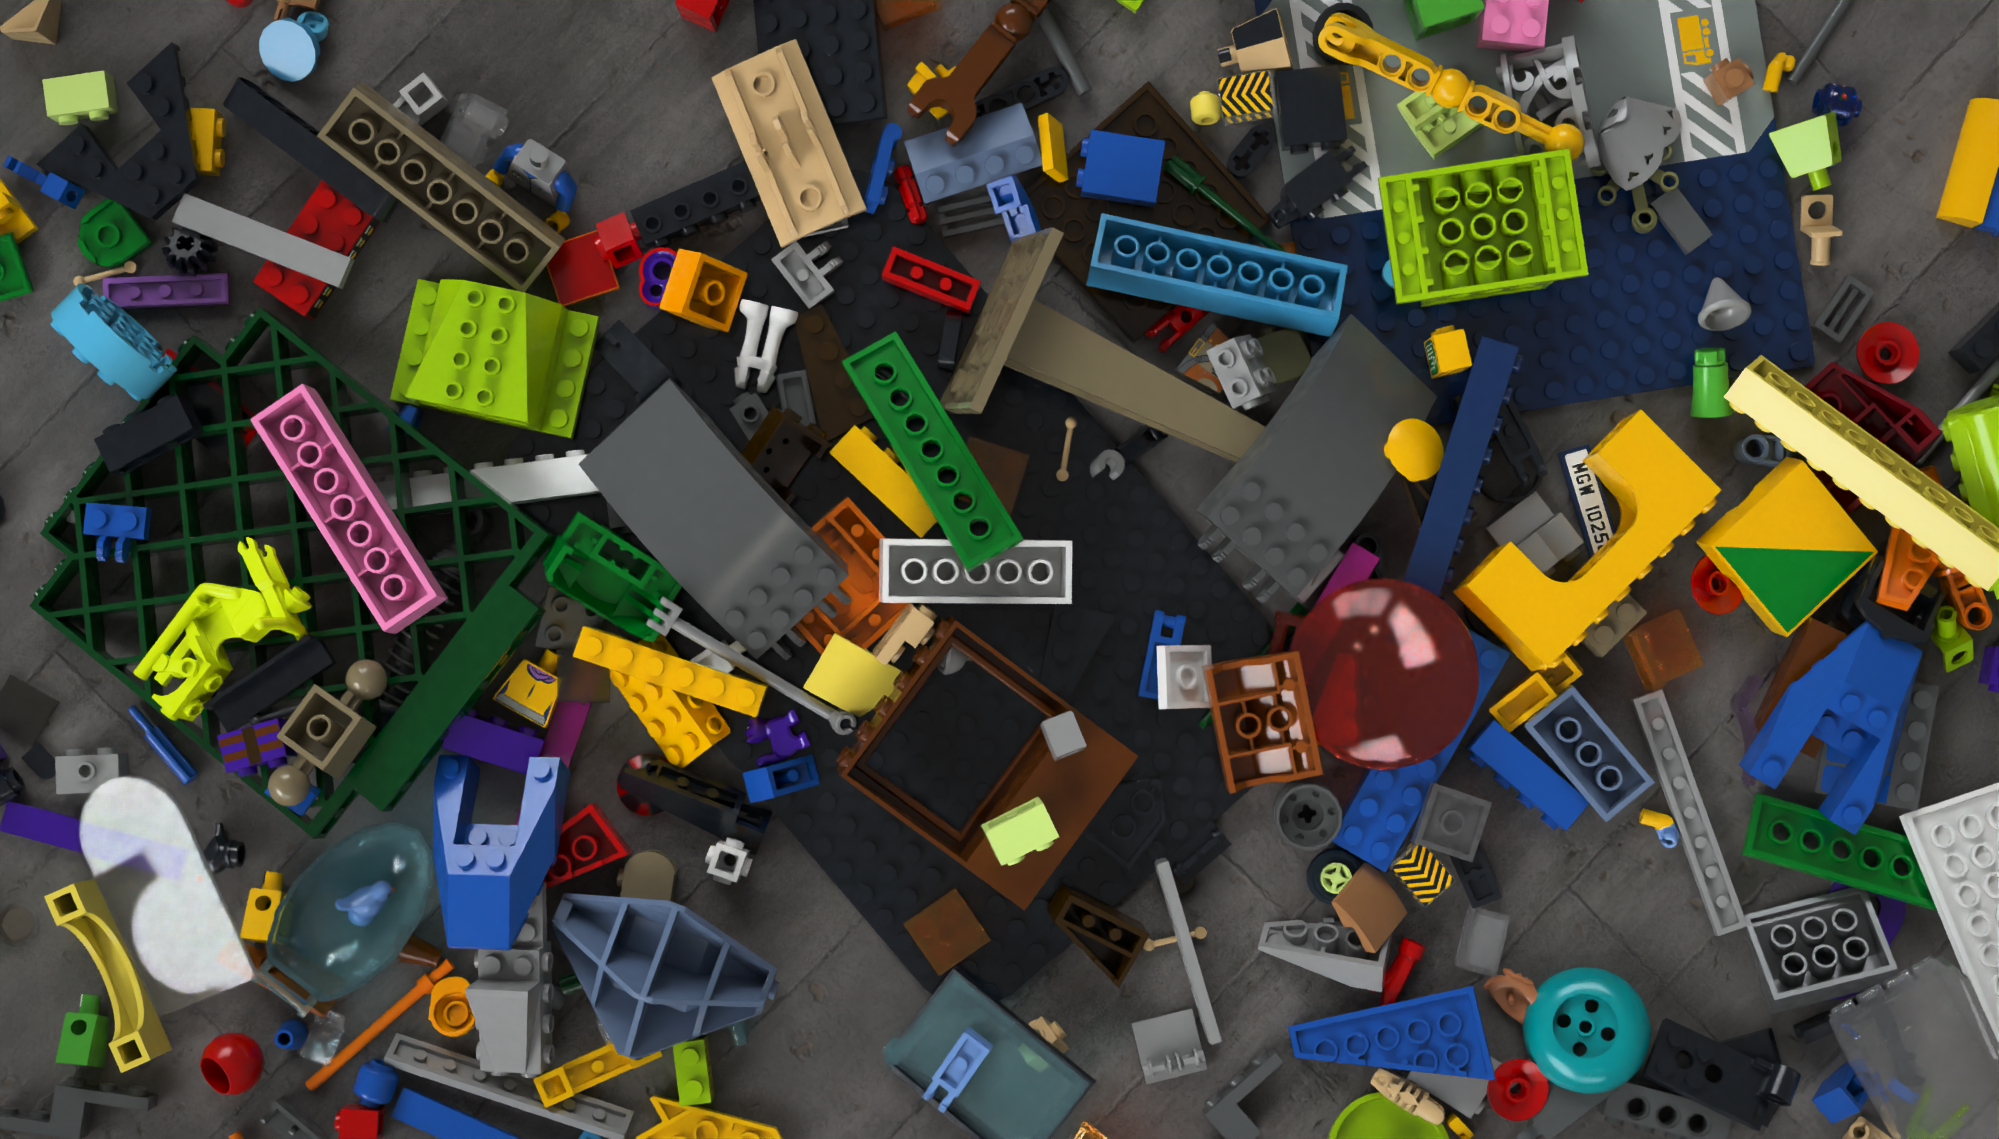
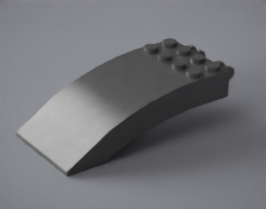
M1352 314L1346 318L1311 358L1304 374L1271 421L1240 460L1196 509L1200 515L1212 524L1199 539L1198 546L1200 548L1207 549L1223 534L1225 538L1211 556L1216 562L1219 563L1224 560L1236 546L1255 564L1254 568L1243 579L1242 586L1250 590L1265 575L1269 577L1256 594V598L1262 603L1268 600L1279 587L1296 598L1358 526L1397 471L1384 452V446L1388 441L1392 428L1405 419L1414 418L1425 421L1437 398L1419 378Z
M671 378L661 385L579 463L581 469L645 547L677 582L756 660L770 647L783 659L788 660L792 653L780 638L786 634L796 645L802 647L806 640L794 625L816 605L833 619L838 614V611L825 598L830 592L845 605L852 601L850 595L839 585L849 576L848 564L777 494L715 425V422Z

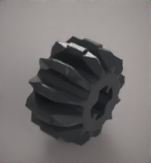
M172 227L174 235L172 237H164L167 246L161 248L168 266L175 269L182 276L189 272L191 276L196 277L198 269L208 272L206 264L208 262H216V257L213 253L218 251V246L214 239L184 227L182 230Z

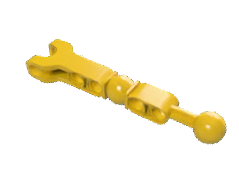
M1345 13L1332 14L1325 22V26L1319 34V47L1328 55L1345 63L1362 66L1413 91L1426 92L1425 96L1427 97L1431 94L1433 100L1441 107H1458V112L1461 113L1464 110L1471 119L1500 133L1507 134L1513 131L1522 133L1544 144L1546 152L1570 148L1571 161L1576 160L1583 152L1585 146L1584 136L1574 125L1563 123L1551 127L1522 113V107L1516 100L1485 85H1474L1475 81L1471 80L1469 82L1466 75L1460 70L1452 68L1442 70L1443 66L1440 64L1436 67L1431 59L1382 36L1364 22ZM1392 54L1400 58L1401 65L1390 67L1385 62V57ZM1419 68L1428 71L1430 78L1426 81L1417 80L1413 75V71ZM1474 96H1481L1486 100L1487 105L1483 108H1475L1470 103V99ZM1503 110H1510L1515 114L1516 118L1511 122H1505L1500 119L1499 113Z

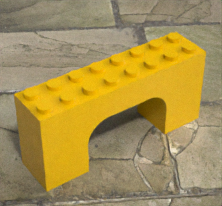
M1641 409L1623 418L1582 460L1599 477L1600 482L1615 496L1620 506L1621 518L1616 533L1570 580L1558 582L1548 578L1510 541L1496 547L1452 591L1532 672L1540 669L1545 671L1549 667L1553 669L1559 665L1566 657L1563 652L1571 645H1578L1588 635L1585 629L1593 622L1598 624L1610 612L1607 607L1615 600L1617 602L1621 601L1631 591L1628 585L1636 578L1641 580L1653 568L1650 563L1658 556L1660 558L1664 557L1674 547L1671 541L1680 534L1684 536L1696 524L1693 519L1701 512L1703 514L1707 513L1717 503L1714 497L1721 489Z

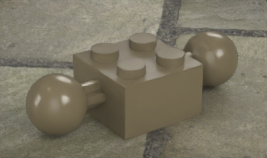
M369 659L355 662L346 673L345 682L348 690L340 700L316 684L313 685L276 736L300 754L293 765H284L277 768L269 778L268 791L276 803L283 806H295L303 802L310 791L308 775L315 766L338 780L377 728V726L355 711L363 700L375 699L384 692L387 686V674L381 664Z

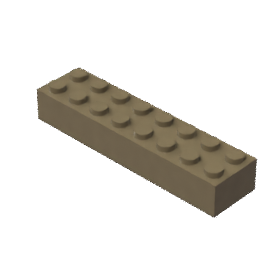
M360 81L353 87L317 135L318 138L517 291L525 292L565 241V238L363 81Z

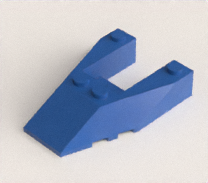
M1867 620L1837 644L1838 647L1823 660L1819 659L1813 664L1809 672L1797 682L1793 681L1788 686L1739 763V766L1749 775L1776 789L1810 735L1851 757L1849 763L1818 811L1828 820L1854 835L1857 834L1872 811L1897 750L1923 653L1922 650L1911 644L1896 641L1892 638L1882 639L1880 632Z
M439 755L434 779L433 858L447 946L453 949L511 950L529 916L528 910L535 896H539L544 886L543 880L550 866H554L557 860L570 770L560 757H529L518 825L471 824L480 769L469 756Z

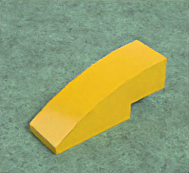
M1567 649L1563 652L1566 657L1559 665L1553 669L1549 667L1545 671L1543 669L1531 671L1488 709L1509 733L1583 675V668Z

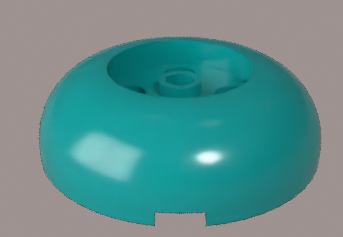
M1575 967L1554 974L1536 989L1538 992L1536 1000L1531 1005L1528 1004L1525 1011L1523 1039L1531 1061L1537 1064L1540 1072L1547 1080L1569 1091L1580 1094H1598L1621 1086L1636 1074L1642 1066L1649 1049L1651 1024L1643 1000L1628 982L1604 969ZM1587 1001H1597L1599 1004L1598 1011L1595 1013L1587 1012L1585 1009ZM1560 1015L1570 1017L1571 1024L1568 1027L1561 1028L1557 1024V1019ZM1583 1022H1587L1592 1025V1029L1588 1033H1583L1580 1030V1025ZM1605 1028L1613 1029L1615 1032L1614 1039L1611 1041L1603 1040L1601 1037L1602 1030ZM1576 1043H1583L1587 1047V1051L1583 1056H1577L1573 1053V1047Z

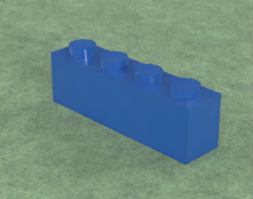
M1488 720L1465 747L1471 753L1468 758L1481 769L1487 766L1495 773L1492 778L1506 790L1509 786L1519 793L1516 799L1529 810L1535 807L1543 814L1540 819L1554 831L1557 827L1567 831L1589 805V802L1580 792L1495 720Z

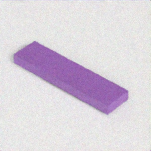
M187 274L184 276L103 278V295L123 310L231 305L230 274H197L196 277Z

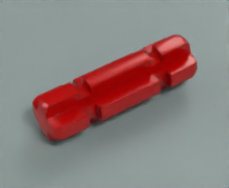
M909 165L900 166L894 171L897 183H901L899 190L906 209L910 210L908 212L910 221L914 225L922 224L928 219V214L925 206H921L924 202L916 180H912L914 177L912 168Z

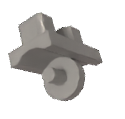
M1561 78L1557 81V84L1555 81L1551 84L1555 89L1562 90L1566 87L1567 81ZM1541 89L1533 98L1529 109L1533 114L1532 118L1542 122L1555 112L1558 117L1567 108L1566 105L1573 100L1558 98L1551 103ZM1557 117L1550 121L1552 127H1554ZM1566 119L1563 122L1575 126V122L1572 119Z

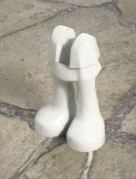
M741 299L740 311L747 318V328L740 356L737 357L738 367L734 368L736 387L746 388L752 367L761 369L758 376L757 392L767 393L775 379L773 374L777 369V355L783 334L788 326L795 324L798 312L771 306L768 334L762 358L756 357L769 306Z

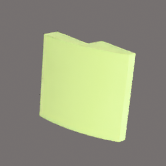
M1415 91L1398 103L1397 108L1433 160L1484 126L1468 117L1464 110L1460 113L1457 111L1458 107H1441L1433 100L1431 94L1427 97L1425 96L1426 92Z

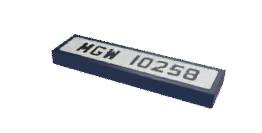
M1587 444L1557 453L1590 559L1616 533L1600 478L1582 461L1591 452L1590 446Z

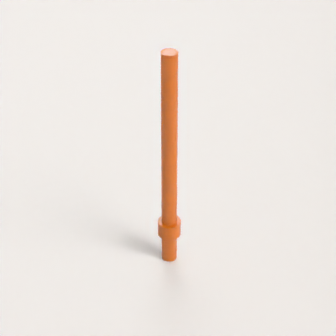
M447 958L430 974L426 972L416 981L417 985L310 1077L305 1082L307 1088L312 1092L315 1091L423 995L431 994L435 984L455 968L452 961Z

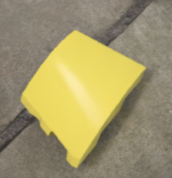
M834 633L803 688L829 703L861 717L872 710L883 695L890 696L895 689L893 682L903 669L889 662L885 666L875 658L872 652Z

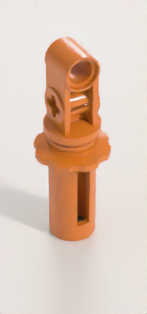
M1935 465L1919 469L1944 488ZM1940 561L1932 576L1938 577L1941 591L1945 592V599L1948 605L1957 612V621L1965 629L1983 630L1987 628L1992 621V611L1987 603L1983 588L1971 585L1965 579V574L1955 567H1947ZM1972 608H1975L1977 618L1973 623H1970L1968 613Z

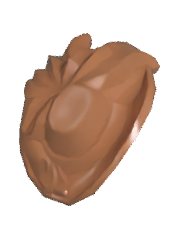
M1504 968L1503 973L1505 975L1492 976L1484 984L1483 988L1489 991L1492 999L1508 1015L1523 1025L1527 1005H1531L1536 1000L1538 992L1531 979L1523 977L1521 973L1515 974L1511 969Z

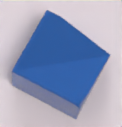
M402 404L398 412L416 428L419 427L424 414L422 410L407 404ZM405 431V437L412 440L413 437Z

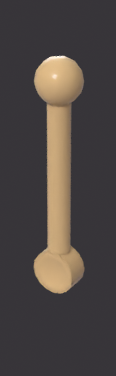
M128 261L123 267L86 277L76 276L73 283L77 286L78 284H86L125 272L134 274L138 271V265L133 261Z
M1068 417L1065 421L1067 432L1061 468L1056 473L1059 481H1065L1069 476L1066 470L1073 429L1077 426V419L1075 417Z
M1198 926L1194 931L1190 932L1191 938L1203 939L1206 937L1207 931L1204 927ZM1176 936L1155 941L1147 939L1143 948L1146 951H1152L1157 946L1177 942Z

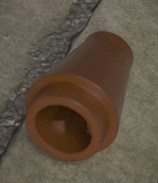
M411 932L409 935L401 933L393 957L400 959L399 962L436 968L442 950Z

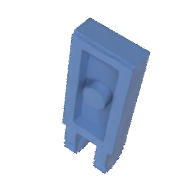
M968 1027L932 1077L933 1081L922 1098L929 1101L936 1094L937 1088L942 1086L949 1092L940 1102L938 1110L944 1113L955 1097L957 1098L994 1045Z

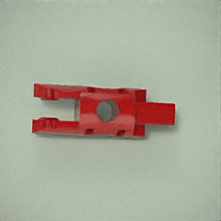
M1176 305L1151 326L1145 334L1151 338L1160 333L1166 325L1169 326L1173 333L1162 340L1157 347L1163 354L1202 320L1209 311ZM1182 312H1185L1187 315L1185 322L1180 317Z

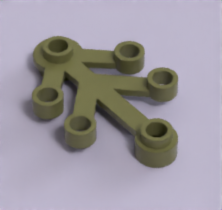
M1670 144L1665 147L1668 150V155L1662 157V162H1666L1671 157L1672 147ZM1595 167L1590 168L1591 172L1596 176H1603L1608 172L1606 168L1603 171H1598ZM1657 169L1649 178L1659 184L1660 188L1665 192L1674 191L1679 184L1677 174L1674 172L1665 173L1660 169ZM1629 172V181L1633 176H1638L1639 173ZM1612 178L1606 186L1599 189L1597 194V200L1603 206H1610L1615 202L1616 193L1620 188ZM1664 178H1673L1675 185L1672 187L1665 186L1663 183ZM1642 183L1631 189L1636 210L1632 215L1631 225L1636 232L1646 234L1655 228L1657 215L1653 209L1648 208ZM1609 191L1612 193L1613 198L1610 201H1604L1601 198V193ZM1647 214L1651 221L1648 224H1642L1639 221V216Z

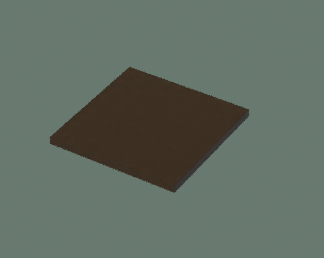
M1149 81L1093 130L1165 141L1154 208L1081 197L1082 188L1076 187L1078 168L1085 169L1086 157L1080 156L1083 139L1066 153L1068 180L1059 183L1044 173L1025 190L1035 210L1041 230L1053 227L1064 233L1054 256L1133 344L1177 304L1086 285L1101 213L1246 244L1254 237L1198 190L1193 195H1190L1191 190L1164 169L1167 162L1176 154L1200 175L1203 176L1205 174L1208 176L1204 184L1258 227L1259 230H1262L1271 221L1267 216L1268 213Z

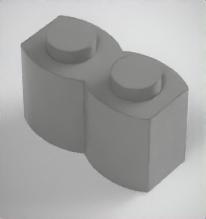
M1560 512L1515 546L1545 576L1549 577L1556 571L1553 566L1561 559L1568 562L1581 552L1578 547L1584 542Z

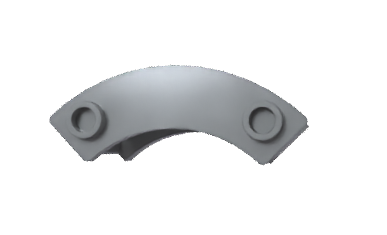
M1574 35L1562 38L1561 44L1507 57L1506 53L1501 54V66L1496 67V74L1499 86L1504 85L1506 96L1516 100L1514 90L1524 92L1519 104L1522 107V113L1528 115L1527 112L1533 98L1543 85L1557 98L1572 99L1573 106L1566 108L1559 114L1554 126L1563 124L1566 119H1572L1575 122V127L1584 136V151L1576 160L1572 161V168L1588 165V168L1600 166L1599 149L1590 109L1587 107L1581 61ZM1555 62L1546 69L1542 66L1543 64ZM1537 67L1539 75L1536 78L1530 72L1523 71L1526 74V79L1523 82L1515 80V71ZM1553 77L1557 84L1559 79L1564 78L1567 81L1566 87L1562 90H1557L1550 83V79ZM1509 110L1511 121H1513L1516 116ZM1513 131L1518 153L1513 154L1514 157L1529 155L1531 148L1537 145L1541 147V153L1546 152L1544 144L1530 137L1524 140L1522 133Z

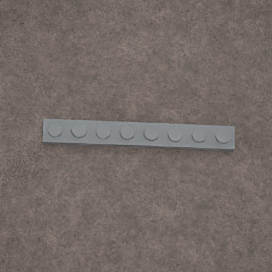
M1658 689L1630 699L1715 935L1721 936L1748 926L1663 690Z
M396 1033L384 1058L385 1065L609 1139H625L633 1119L634 1111L580 1093H576L570 1098L545 1108L533 1078L522 1077L520 1073L493 1076L491 1072L480 1071V1060Z

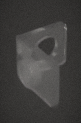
M329 1011L326 1017H321L314 1013L315 1022L301 1050L302 1058L326 1066L331 1064L346 1031L345 1016Z

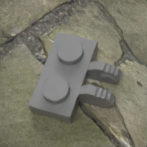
M795 241L771 259L809 310L835 292L824 277L832 273L843 263L840 257L831 259L820 270L814 265L813 261L825 255L832 247L828 241L822 243L808 254Z

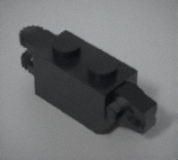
M1350 146L1336 157L1330 150L1288 181L1281 189V201L1267 214L1274 226L1280 229L1295 220L1299 223L1305 217L1311 221L1325 210L1321 205L1329 199L1335 203L1349 192L1346 187L1353 178L1368 167L1365 161L1359 162L1347 173L1341 165L1343 161H1347L1356 152L1355 148Z

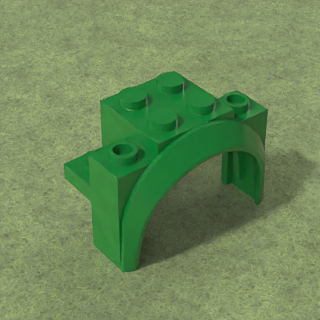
M579 511L562 537L560 535L557 536L541 561L545 567L544 572L548 583L614 625L646 641L655 642L660 634L646 625L648 619L655 620L658 624H661L662 619L653 614L655 608L665 613L669 611V608L664 607L660 603L661 598L665 597L673 601L682 588L677 580L654 556L603 524L599 525Z

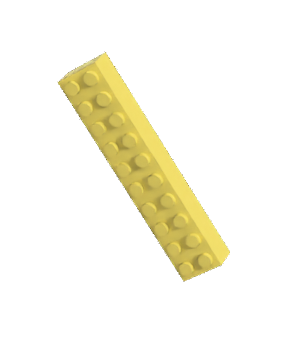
M1760 355L1749 364L1726 393L1724 398L1730 401L1729 405L1738 413L1749 415L1755 420L1754 423L1759 429L1767 433L1772 432L1779 437L1781 444L1792 452L1798 451L1807 458L1806 461L1812 468L1818 471L1823 470L1832 476L1833 482L1843 490H1851L1859 496V501L1865 507L1881 512L1885 515V520L1891 526L1897 529L1902 528L1912 535V540L1918 546L1934 551L1938 554V559L1949 568L1955 567L1965 574V579L1971 585L1977 588L1982 587L1988 591L1999 578V528L1764 356Z

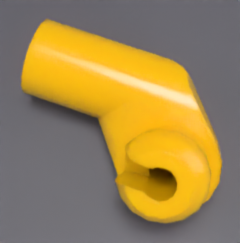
M1785 52L1776 54L1767 67L1762 90L1778 93L1783 70L1789 72L1794 68V56L1786 55Z

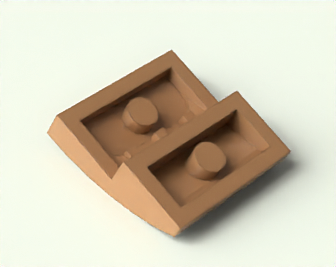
M1369 863L1362 864L1331 902L1343 927H1353L1365 952L1376 953L1407 914L1403 903L1395 891Z

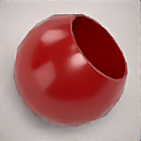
M225 1033L217 1036L204 1048L200 1061V1068L204 1079L216 1092L225 1095H239L250 1090L260 1080L265 1065L261 1047L254 1039L244 1033Z

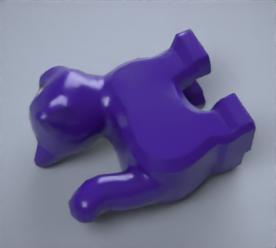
M794 709L789 710L788 714L776 716L769 720L761 719L758 716L749 719V724L745 731L748 738L746 740L747 743H760L769 737L773 749L772 753L761 755L757 759L756 765L759 768L764 767L766 764L781 762L792 757L798 750H803L810 746V741L804 730L799 732L798 736L793 735L791 731L793 726L801 723Z

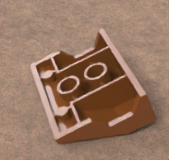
M1298 650L1233 659L1202 666L1225 785L1230 794L1250 786L1270 782H1290L1323 775Z

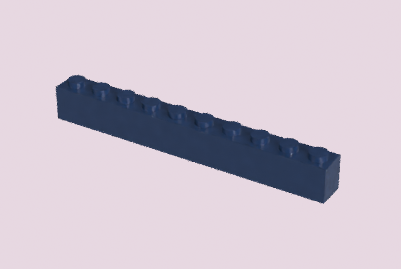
M1483 336L1481 338L1385 640L1422 651L1424 644L1430 645L1435 627L1430 626L1433 614L1440 615L1445 597L1439 595L1443 584L1449 586L1455 569L1449 566L1453 554L1459 556L1464 537L1459 536L1462 524L1469 525L1474 507L1468 505L1472 494H1479L1484 477L1478 474L1482 463L1489 464L1494 448L1489 446L1488 443L1492 433L1498 435L1504 417L1498 415L1501 403L1508 404L1513 386L1509 385L1508 381L1511 372L1518 373L1523 355L1517 354L1519 347Z

